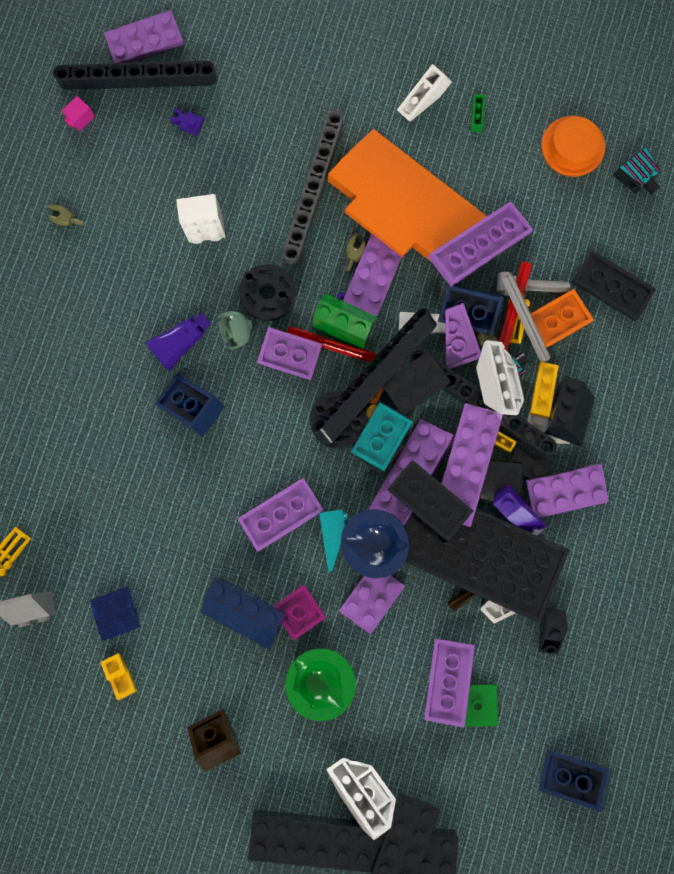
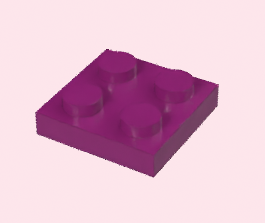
M305 585L274 605V607L288 613L283 626L293 641L327 618Z

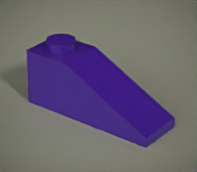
M509 484L494 495L493 504L517 527L535 535L540 534L547 528V525Z

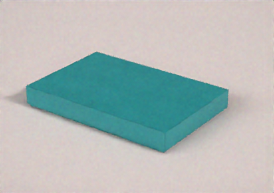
M379 402L352 448L351 453L384 472L413 421Z

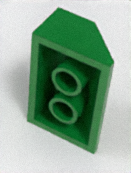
M325 294L317 305L313 316L312 328L347 344L364 349L377 316Z

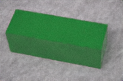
M474 94L471 132H482L485 95Z

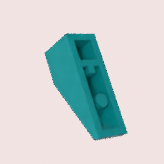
M343 509L319 513L328 572L333 571L341 545L342 532L348 522L347 513L343 514Z

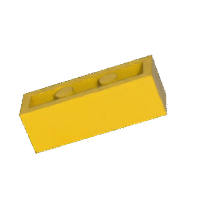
M498 431L494 445L510 453L516 441Z

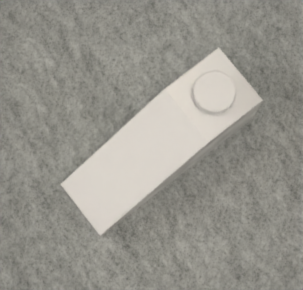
M432 64L397 111L411 122L440 98L452 81Z

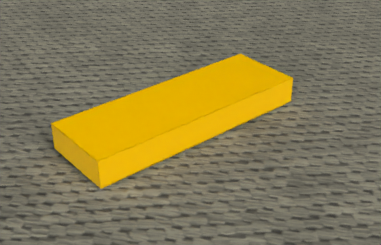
M539 362L530 415L549 419L559 365Z

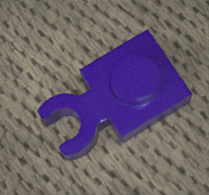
M174 108V113L178 117L173 118L170 116L171 123L174 125L180 124L181 130L197 137L204 123V118L189 111L184 115L181 110Z

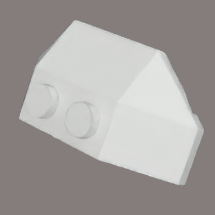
M486 340L476 368L484 404L500 414L517 415L524 402L516 364L510 354L504 349L505 346L502 342Z
M342 758L327 769L340 797L361 828L373 840L391 828L396 799L371 765Z

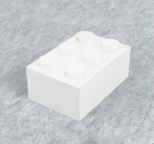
M215 194L176 199L179 222L189 243L198 244L205 240L219 241L221 238H226L223 216Z

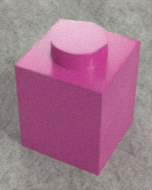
M78 96L62 110L65 116L64 121L71 128L75 127L79 132L95 117L90 107Z

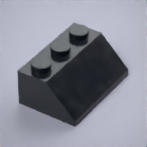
M566 375L558 385L544 432L547 435L580 447L583 445L595 396L584 382Z

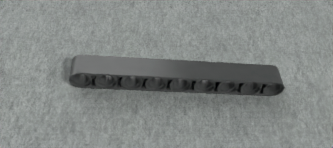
M331 110L327 114L286 240L283 256L285 263L290 267L297 266L301 261L343 130V114L339 110ZM327 137H333L332 140H328V139H326V138H327ZM322 153H327L328 156H325V157H324V156H321V154H322ZM323 170L322 173H316L315 171ZM312 186L318 187L316 190L310 189ZM306 203L313 204L311 207L304 206ZM302 219L307 220L305 224L299 223ZM296 236L302 237L300 241L293 240ZM290 253L296 254L295 258H288L287 256Z

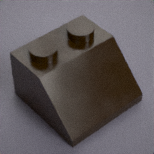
M224 709L187 727L194 759L204 772L241 754L237 736Z

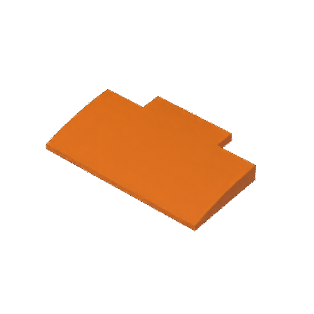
M374 129L353 147L328 173L327 181L352 200L345 209V213L402 258L411 248H414L430 261L428 258L430 253L487 217Z

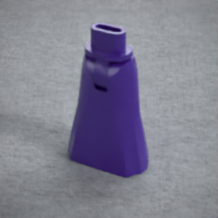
M200 313L197 317L193 316L172 329L146 341L145 344L156 358L159 359L161 364L170 371L180 358L206 332L205 328L211 325V323L203 313Z

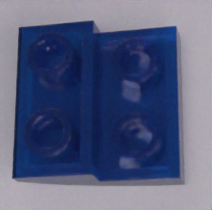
M129 587L90 600L95 622L103 641L141 627Z

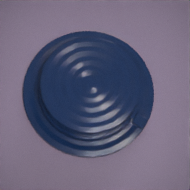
M368 509L357 513L347 522L341 536L342 552L347 563L356 572L369 578H385L394 574L403 566L408 557L409 537L404 525L397 517L384 510Z

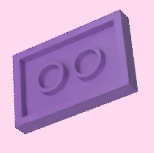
M268 327L257 363L312 381L323 344Z
M391 575L385 578L363 576L339 611L371 634L405 586Z

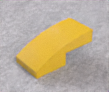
M120 653L101 662L106 679L110 681L117 700H121L137 691Z

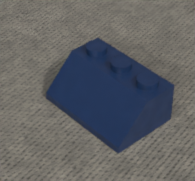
M447 283L438 322L445 323V309L464 303L473 331L493 335L504 298L502 295L458 284L450 287Z

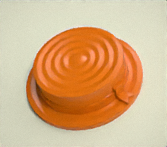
M566 116L557 119L549 125L543 135L541 149L545 161L553 170L565 176L577 177L586 175L597 168L604 157L605 140L600 129L592 121L580 116Z

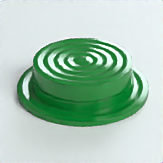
M319 648L306 651L295 659L288 670L285 687L290 704L300 715L314 721H327L338 717L349 707L355 694L356 681L352 667L342 655L329 649Z

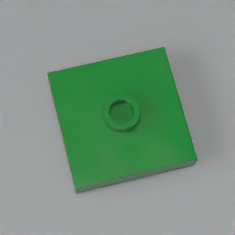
M470 684L465 726H498L496 684Z

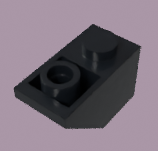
M545 609L540 626L538 652L558 655L568 631L565 610Z

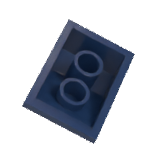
M177 374L154 403L158 408L201 437L206 434L225 408L215 396Z
M548 750L539 791L601 812L605 807L612 769Z

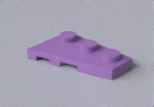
M464 303L445 309L446 367L449 369L479 359L481 355Z

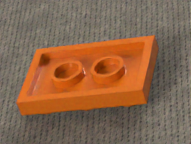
M575 289L531 313L546 348L594 321Z

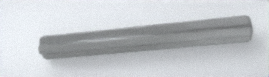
M507 275L502 279L503 284L539 360L545 362L550 359V354L513 275Z

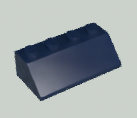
M214 577L206 592L201 612L268 650L271 649L288 613L219 577Z

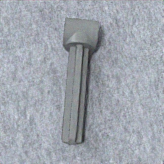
M500 272L497 274L498 295H509L502 279L507 275H513L516 281V276L513 273ZM528 279L525 291L567 293L570 290V284L563 281Z

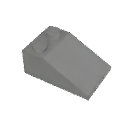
M52 591L33 593L0 601V616L10 625L18 624L19 628L31 625L30 621L37 619L38 623L48 621L50 616L56 615Z

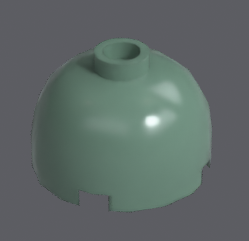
M228 311L218 315V318L221 317V321L218 322L219 331L223 341H228L230 345L227 347L228 349L240 348L249 341L252 330V323L249 319H246L243 314L237 311Z

